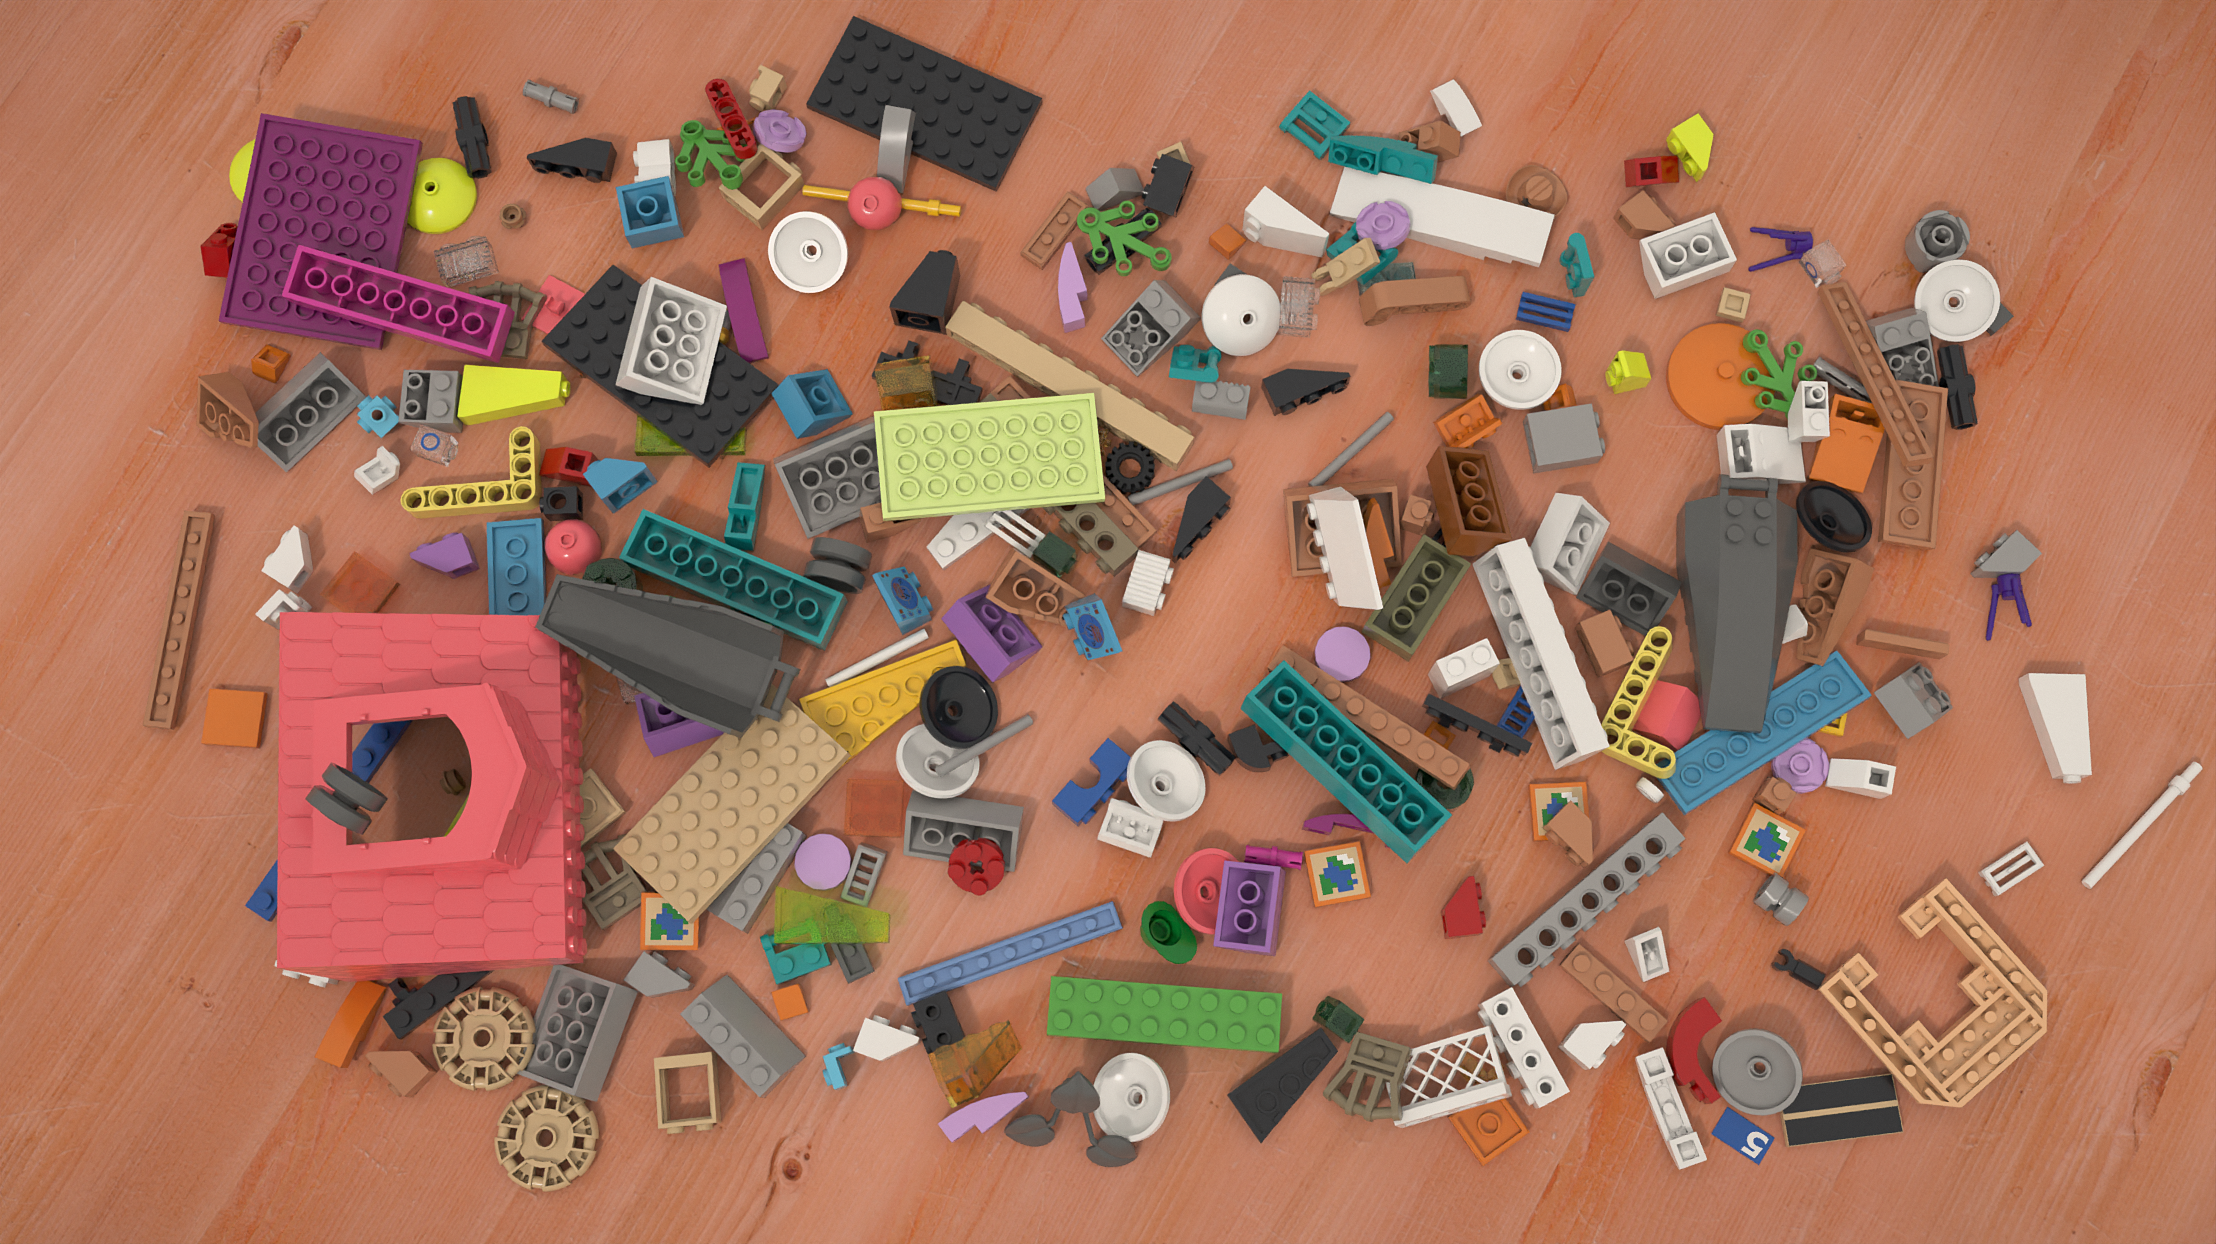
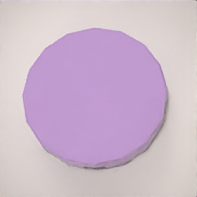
M774 109L759 113L752 127L754 136L761 144L774 151L786 153L796 151L802 147L806 137V129L798 118L794 117L792 119L788 117L789 113Z
M1384 201L1385 203L1380 204L1375 202L1362 209L1356 221V231L1359 240L1371 238L1376 250L1390 249L1402 243L1409 234L1410 220L1407 211L1400 204L1392 201Z
M1335 627L1326 631L1318 640L1314 651L1315 663L1318 668L1340 682H1350L1359 678L1367 669L1370 660V647L1365 637L1357 630L1348 627Z
M1806 738L1771 761L1773 777L1786 780L1791 784V789L1796 793L1812 792L1822 785L1828 776L1829 761L1827 754L1815 744L1816 742Z
M817 834L809 837L800 845L795 855L794 865L798 877L805 885L815 890L827 891L837 888L846 880L852 858L849 849L841 839L830 834Z

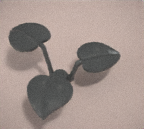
M1079 1071L1071 1078L1065 1079L1061 1085L1052 1091L1050 1100L1056 1109L1049 1121H1046L1041 1115H1026L1014 1120L1004 1129V1133L1014 1141L1026 1146L1039 1147L1050 1143L1054 1139L1055 1131L1051 1127L1055 1125L1061 1110L1072 1114L1081 1112L1083 1113L1089 1140L1092 1146L1087 1148L1086 1155L1093 1163L1103 1167H1119L1134 1161L1138 1157L1134 1145L1122 1136L1107 1135L1099 1140L1094 1137L1088 1113L1094 1112L1099 1108L1100 1097L1090 1081Z

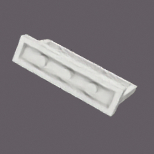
M1490 1026L1411 1049L1410 1057L1412 1059L1408 1062L1400 1090L1402 1087H1405L1416 1094L1410 1105L1402 1107V1120L1394 1121V1124L1397 1127L1405 1128L1512 1096L1510 1086L1505 1079ZM1485 1035L1488 1046L1483 1056L1469 1048L1474 1038ZM1467 1040L1465 1046L1459 1043ZM1452 1044L1463 1049L1455 1064L1442 1057L1446 1047ZM1439 1049L1437 1054L1432 1052V1050ZM1426 1052L1435 1057L1428 1072L1414 1065L1419 1055ZM1467 1052L1481 1059L1473 1074L1459 1067ZM1490 1053L1493 1062L1487 1059ZM1440 1060L1453 1067L1445 1082L1432 1075ZM1485 1062L1495 1067L1498 1079L1485 1082L1477 1077ZM1412 1068L1425 1075L1418 1090L1405 1084ZM1457 1070L1471 1077L1465 1089L1457 1090L1450 1086ZM1430 1078L1443 1085L1438 1096L1434 1098H1429L1422 1094ZM1475 1080H1477L1478 1082L1482 1083V1084H1478V1085L1473 1086ZM1386 1082L1388 1094L1390 1097V1083ZM1448 1088H1449L1450 1090L1454 1091V1092L1445 1094ZM1420 1096L1426 1099L1424 1101L1418 1102Z

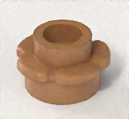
M507 204L500 211L501 224L507 229H518L524 224L523 220L526 218V212L516 204Z
M455 769L449 772H442L443 778L440 780V784L447 794H460V791L466 786L459 772Z

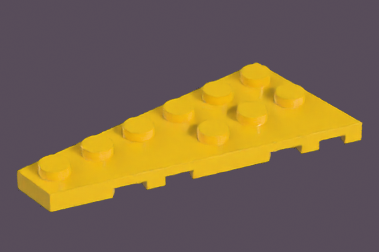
M957 640L802 697L799 700L804 713L851 755L840 767L842 768L919 706L922 688L931 675L945 667H966Z

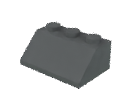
M1607 542L1576 598L1601 612L1611 610L1612 615H1616L1622 624L1646 636L1650 629L1659 625L1677 597L1682 582L1616 545Z

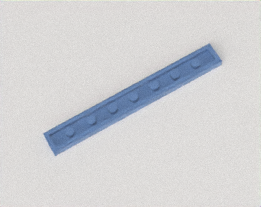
M1112 901L897 979L905 1003L909 1006L944 990L947 992L1121 930L1122 926Z

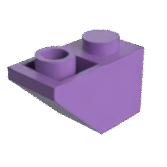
M463 533L447 534L442 538L443 540L434 544H422L417 547L416 551L409 553L411 558L419 565L453 579L480 569L470 540Z

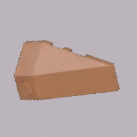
M230 372L198 376L196 426L209 437H221L224 441L232 440L239 445L251 448L258 447L259 422L243 383Z
M1012 547L997 570L985 597L1010 613L1067 627L1062 616L1067 613L1064 606L1087 596Z
M1810 548L1801 574V584L1804 585L1803 599H1800L1799 606L1802 609V615L1808 623L1807 635L1798 638V660L1819 666L1825 664L1864 598L1875 568L1855 558Z

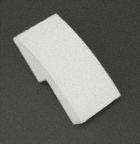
M1454 79L1430 91L1440 115L1446 114L1450 126L1461 132L1460 137L1482 126L1469 99Z

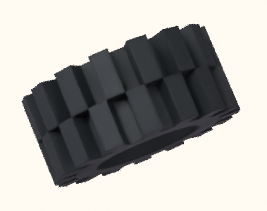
M1124 442L1120 443V447L1116 448L1115 446L1112 449V453H1109L1107 456V462L1105 463L1106 477L1118 490L1122 491V494L1126 495L1127 492H1131L1132 495L1136 491H1143L1146 486L1149 487L1151 480L1154 478V458L1150 455V451L1147 448L1143 449V445L1139 443L1137 446L1134 445V442H1129V445H1125ZM1133 459L1140 464L1141 470L1137 476L1127 478L1120 473V464L1124 460Z

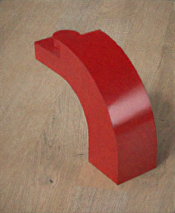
M1703 997L1688 1005L1673 1022L1668 1034L1666 1055L1674 1074L1672 1077L1677 1086H1685L1690 1083L1691 1087H1689V1090L1697 1101L1712 1104L1721 1096L1701 1070L1697 1058V1049L1702 1037L1721 1023L1722 1020L1706 998Z

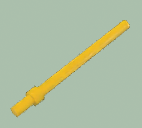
M804 185L802 193L803 196L848 202L850 191ZM902 198V209L927 212L928 215L937 217L940 214L957 217L961 215V206L942 204L940 200L929 199V202Z

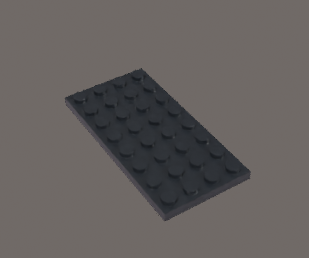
M853 16L806 105L812 111L880 140L885 105L911 109L916 113L911 136L913 141L912 155L997 192L1042 104V98Z
M612 265L547 334L542 343L547 349L710 468L773 397L771 393L779 385L718 341L702 405L643 395L617 386L616 381L642 285L618 267Z

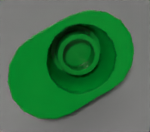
M1155 901L1148 904L1143 911L1140 926V935L1144 943L1148 947L1157 950L1167 961L1174 964H1184L1191 961L1196 955L1197 941L1189 926L1172 905L1164 901Z

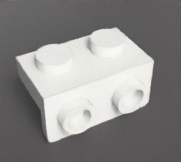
M1112 798L1097 840L1151 858L1164 820L1151 816L1142 808L1131 805L1127 801Z

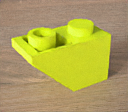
M1699 114L1673 128L1666 139L1671 153L1679 157L1685 172L1692 176L1696 182L1702 179L1708 168L1714 135Z
M1619 351L1605 372L1607 384L1609 387L1612 386L1614 394L1644 388L1651 380L1644 353Z

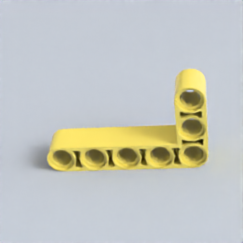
M517 427L511 432L509 437L510 480L410 488L402 494L401 505L412 516L421 519L535 509L539 506L540 497H542L541 476L539 475L541 469L540 441L527 427ZM527 437L530 438V442L526 446H519L521 440ZM531 464L529 471L520 473L523 465ZM532 490L529 498L521 499L524 491ZM499 492H504V497L500 501L494 502L495 495ZM477 494L476 500L473 503H466L470 495ZM445 496H449L448 503L439 506L440 500ZM422 498L420 506L412 508L413 502L416 499Z
M1658 626L1650 629L1601 724L1607 736L1615 735L1618 738L1616 743L1610 744V747L1601 752L1652 776L1667 779L1676 771V759L1673 751L1632 732L1673 649L1670 631L1665 627ZM1659 638L1667 641L1662 647H1656L1652 642ZM1647 662L1655 666L1650 671L1640 669V666ZM1635 686L1643 690L1641 694L1635 696L1628 693V690ZM1620 711L1630 713L1629 718L1625 720H1619L1615 715ZM1638 746L1643 748L1644 752L1640 756H1632L1629 753L1630 749ZM1660 758H1666L1671 763L1666 768H1660L1656 766L1655 762Z

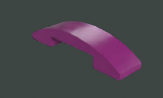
M745 258L719 264L725 300L740 357L748 363L768 359L769 356L756 310Z
M1351 814L1323 815L1306 820L1302 825V830L1324 835L1331 834L1333 825L1373 833L1355 815Z

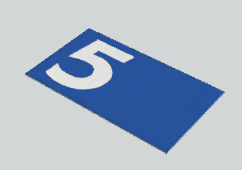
M1728 1107L1711 1133L1758 1165L1775 1139Z

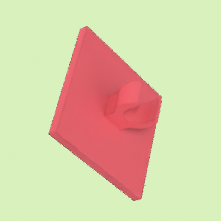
M549 275L539 292L547 295V300L532 326L548 334L585 294ZM532 303L530 304V306L528 307L527 311H526L525 314L523 315V317H522V319H521L522 321L524 320V318L526 317L527 313L529 312V310H530V308H531V306H532Z

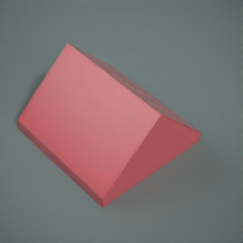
M1657 680L1633 727V731L1674 752L1680 750L1687 745L1701 717L1698 697L1687 687Z

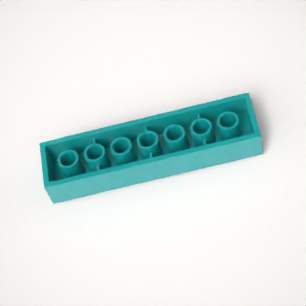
M642 509L619 556L623 564L629 568L718 606L772 624L774 627L784 631V634L823 651L826 650L848 603L843 593L645 509Z
M1285 660L1246 695L1240 709L1407 864L1444 827L1452 816L1448 810Z

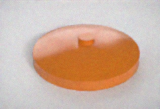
M1717 323L1705 325L1683 337L1671 353L1666 368L1668 392L1678 410L1692 422L1709 429L1721 430L1724 425L1749 424L1764 412L1765 409H1760L1756 406L1755 397L1764 391H1768L1774 396L1775 391L1757 385L1747 386L1741 381L1742 372L1749 368H1755L1761 375L1771 377L1758 353H1750L1743 346V338L1750 331L1731 324ZM1755 336L1756 343L1761 344L1760 339ZM1748 372V379L1753 381V375ZM1762 396V402L1767 405V398Z

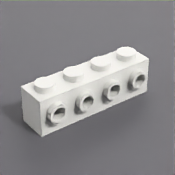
M1512 987L1478 1005L1480 1011L1477 1014L1485 1027H1491L1497 1051L1499 1053L1504 1052L1509 1063L1506 1064V1067L1514 1080L1519 1079L1523 1086L1520 1092L1529 1106L1533 1105L1534 1108H1541L1570 1092Z

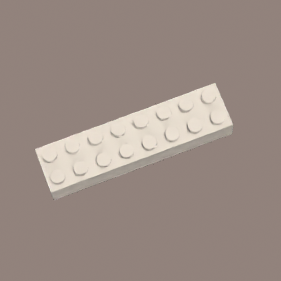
M1522 538L1495 546L1472 565L1511 658L1527 702L1531 707V712L1533 711L1535 722L1555 770L1582 762L1610 747L1606 731L1602 728L1598 719L1596 707L1587 692L1586 682L1576 665L1575 655L1567 643L1564 628L1556 616L1553 601L1548 596L1543 577L1537 569L1533 559V552L1528 546L1526 539Z

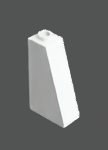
M2028 673L2018 678L2021 692L2052 778L2063 779V783L2067 784L2081 783L2082 778L2092 775L2085 674Z

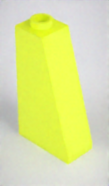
M464 365L457 417L464 425H473L565 406V398L570 395V382L559 371Z

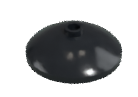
M1815 481L1807 484L1799 492L1796 499L1798 517L1808 534L1818 543L1835 551L1850 553L1862 549L1869 542L1872 535L1871 520L1863 505L1849 491L1830 482Z
M962 666L945 667L931 675L922 688L919 700L921 718L929 733L943 745L954 749H968L989 737L993 732L998 717L997 700L989 683L974 670ZM948 708L953 711V716L949 714Z

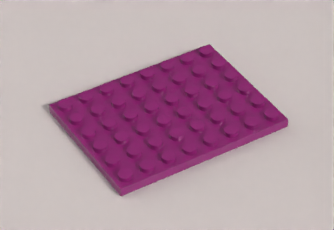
M261 113L219 322L382 350L385 330L292 304L282 297V293L298 245L397 273L423 143L420 140Z

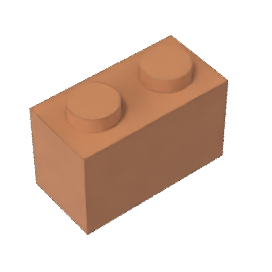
M1611 610L1583 620L1575 627L1598 678L1624 668L1634 661L1632 657L1634 656V650L1630 642L1624 640L1620 632L1622 631L1621 622L1616 615H1612Z

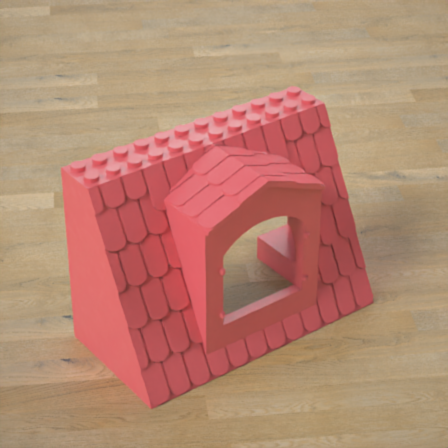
M280 612L277 968L341 981L356 982L583 963V955L587 953L586 939L583 938L586 912L582 909V898L585 897L586 887L584 881H582L581 869L585 867V856L581 852V841L584 840L585 833L583 825L580 824V813L584 810V801L582 796H580L583 772L579 768V757L582 756L583 747L582 742L579 740L578 729L582 727V717L580 712H578V702L581 701V688L577 685V674L581 672V663L574 650L535 628L540 615ZM449 717L460 730L469 750L472 768L469 797L461 817L446 837L352 845L351 830L327 818L305 799L314 785H322L335 791L322 778V774L331 762L352 772V725Z

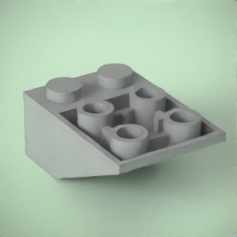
M1154 280L1101 339L1138 377L1184 338L1201 317L1165 280Z
M1909 308L1866 321L1895 380L1939 387L1926 311Z

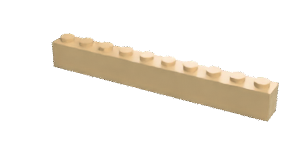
M962 301L945 327L947 336L1050 397L1094 393L1097 425L1127 443L1134 442L1136 446L1138 443L1143 445V449L1147 448L1154 459L1177 472L1194 444V437L1190 430L1182 425L1176 427L1168 422L1169 419L1158 411L1153 413L1147 410L1145 404L1133 397L1131 399L1125 397L1118 387L1112 384H1108V386L1099 381L1098 376L1091 371H1081L1076 368V364L1069 358H1059L1053 354V350L1043 343L1037 345L1023 331L1016 330L1015 332L1007 327V323L997 316L992 318L985 314L984 309L975 303L968 304Z

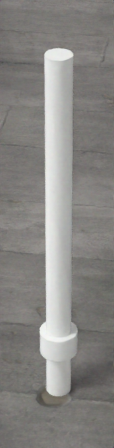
M2192 762L2180 776L2176 775L2168 784L2169 788L2081 881L2086 888L2091 889L2171 802L2190 788L2189 783L2203 769L2199 763Z

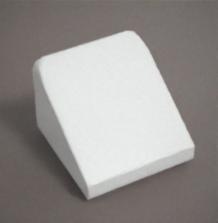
M1796 604L1789 607L1782 644L1807 635L1808 623Z

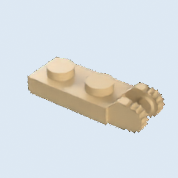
M1371 238L1362 239L1326 263L1327 266L1321 267L1311 274L1313 281L1322 280L1331 275L1333 280L1317 289L1319 296H1324L1338 288H1343L1378 265L1380 260Z

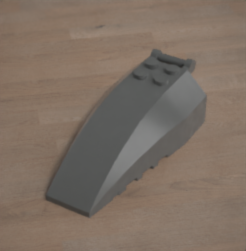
M1720 474L1717 482L1716 496L1685 502L1677 514L1676 569L1678 580L1682 582L1680 593L1686 613L1685 623L1688 625L1689 647L1693 655L1694 677L1698 685L1697 695L1703 729L1748 733L1762 732L1782 647L1798 563L1797 510L1777 499V478L1756 480L1730 478L1729 475ZM1728 490L1765 491V498L1728 495Z
M558 574L555 577L535 626L538 630L566 647L571 648L576 653L599 665L604 670L622 679L627 684L645 693L675 713L739 738L743 737L759 715L780 722L783 715L781 710L795 677H798L801 670L781 662L784 631L767 623L722 606L596 583ZM777 670L784 672L770 709L765 708L763 705Z

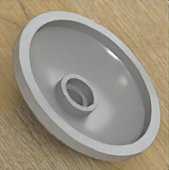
M1750 1028L1733 1033L1721 1043L1713 1059V1078L1718 1091L1730 1105L1748 1114L1771 1115L1784 1110L1795 1100L1802 1085L1803 1070L1796 1051L1784 1038L1768 1030ZM1761 1062L1765 1065L1766 1069L1759 1070L1755 1064Z

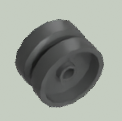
M826 537L814 538L810 554L816 560L806 563L803 577L839 592L850 594L862 593L866 578L860 572L869 569L872 559L871 552L842 540Z
M331 762L322 774V778L335 791L322 785H314L305 799L330 820L363 835L372 820L359 806L371 812H379L388 798L357 775Z

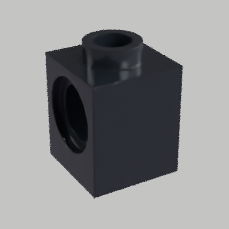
M577 486L544 488V496L540 497L539 502L540 511L544 513L549 521L583 520V493ZM566 499V504L563 508L555 509L557 501Z

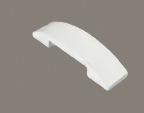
M1663 1047L1635 1057L1649 1105L1678 1169L1680 1170L1707 1160L1697 1132H1693L1672 1079L1674 1074Z

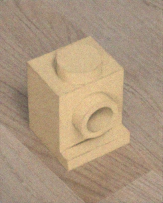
M760 65L758 68L760 76L758 79H754L750 86L751 100L749 104L758 111L772 110L777 106L787 89V85L783 75Z

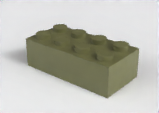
M1424 534L1381 599L1383 608L1373 611L1364 625L1362 633L1409 662L1466 574L1471 563L1458 555H1449L1446 547Z

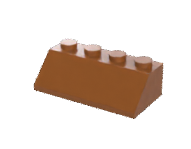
M1438 446L1426 468L1447 553L1449 555L1476 556L1493 549L1497 545L1510 542L1512 535L1489 451Z

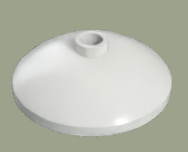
M803 211L787 216L775 227L769 240L768 255L773 271L785 285L799 292L815 293L831 287L840 279L848 262V246L841 229L830 218L817 212ZM810 245L816 247V254H812L809 251Z
M1951 260L1933 267L1920 280L1914 297V308L1926 311L1930 334L1938 339L1949 342L1967 341L1985 332L1994 322L2000 306V293L1993 276L1981 265L1967 260ZM1950 298H1955L1958 303L1956 307H1951L1949 305Z
M1239 274L1223 279L1208 293L1202 308V326L1207 338L1220 351L1234 356L1251 355L1265 348L1275 337L1281 322V305L1277 294L1268 283L1252 275ZM1250 314V320L1244 323V315Z
M1512 330L1496 336L1485 347L1479 361V378L1486 393L1500 405L1517 410L1531 409L1543 404L1554 394L1561 378V362L1555 348L1544 337L1531 331ZM1518 372L1521 375V379H1515L1512 373Z
M922 724L910 729L901 738L896 750V765L905 782L919 793L934 798H952L966 792L975 782L979 772V757L977 756L946 775L939 777L936 772L930 769L935 770V767L966 749H954L943 745Z
M1151 741L1137 749L1129 760L1127 782L1130 792L1138 805L1148 814L1160 820L1173 822L1184 820L1199 809L1205 796V779L1198 762L1187 750L1169 741Z
M1137 1053L1118 1055L1102 1067L1093 1085L1100 1097V1106L1093 1113L1102 1130L1107 1135H1119L1130 1142L1141 1141L1154 1134L1164 1122L1170 1104L1169 1083L1162 1068L1150 1057ZM1142 1094V1102L1139 1103V1096Z

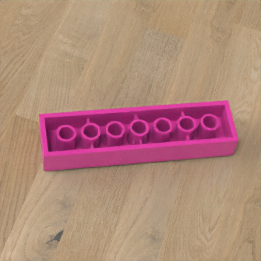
M302 245L297 247L282 293V297L292 304L496 363L500 361L515 312L506 304Z

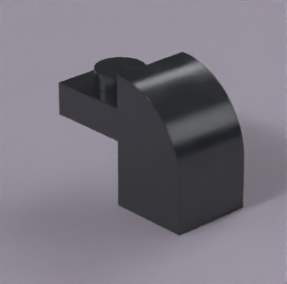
M1255 725L1228 734L1227 740L1233 755L1236 757V761L1249 771L1267 772L1271 767L1268 759L1272 758L1273 762L1289 756L1276 741L1262 745Z

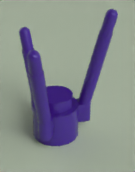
M1751 227V232L1768 234L1771 238L1785 239L1786 250L1792 253L1750 266L1748 270L1752 272L1789 260L1802 259L1803 253H1810L1812 250L1813 237L1811 232Z
M2019 574L2000 575L1997 577L1998 584L1991 586L1992 599L1986 632L1987 641H1990L1992 637L1999 595H2002L2003 600H2015L2021 623H2026L2027 627L2032 626Z

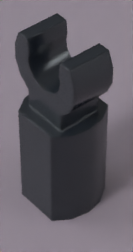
M1786 949L1778 951L1780 955L1785 957L1786 962L1784 965L1773 962L1771 964L1773 969L1780 972H1789V976L1814 990L1821 986L1826 975L1825 973L1800 959L1796 961L1792 953Z

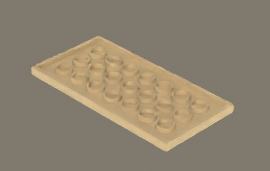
M773 684L763 707L770 709L777 692V688ZM786 698L781 710L783 715L780 722L759 715L742 738L724 732L613 848L691 924L851 756L788 698Z

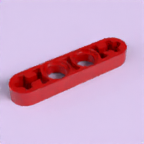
M723 79L711 80L706 85L705 92L734 154L740 159L753 157L758 150L755 138L728 83ZM717 91H720V92L722 93L723 97L718 98V95H717L716 92H717ZM728 106L733 107V109L730 112L721 113V110L723 108ZM733 125H742V127L737 131L729 130L730 127ZM744 139L747 146L742 147L740 140Z

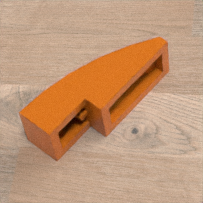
M1372 498L1368 501L1363 523L1378 587L1382 588L1391 585L1384 559L1394 556L1379 504L1375 498Z
M357 981L332 1020L314 1057L340 1068H348L359 1042H364L387 987L372 981Z

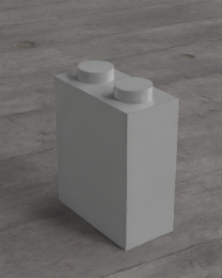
M1592 403L1526 415L1523 420V426L1533 474L1596 464L1600 461L1605 453V443L1603 438H1599L1598 435L1599 416L1597 412H1593Z

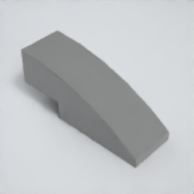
M885 105L880 136L877 177L891 181L897 188L898 193L903 194L913 145L911 136L916 113L911 109Z

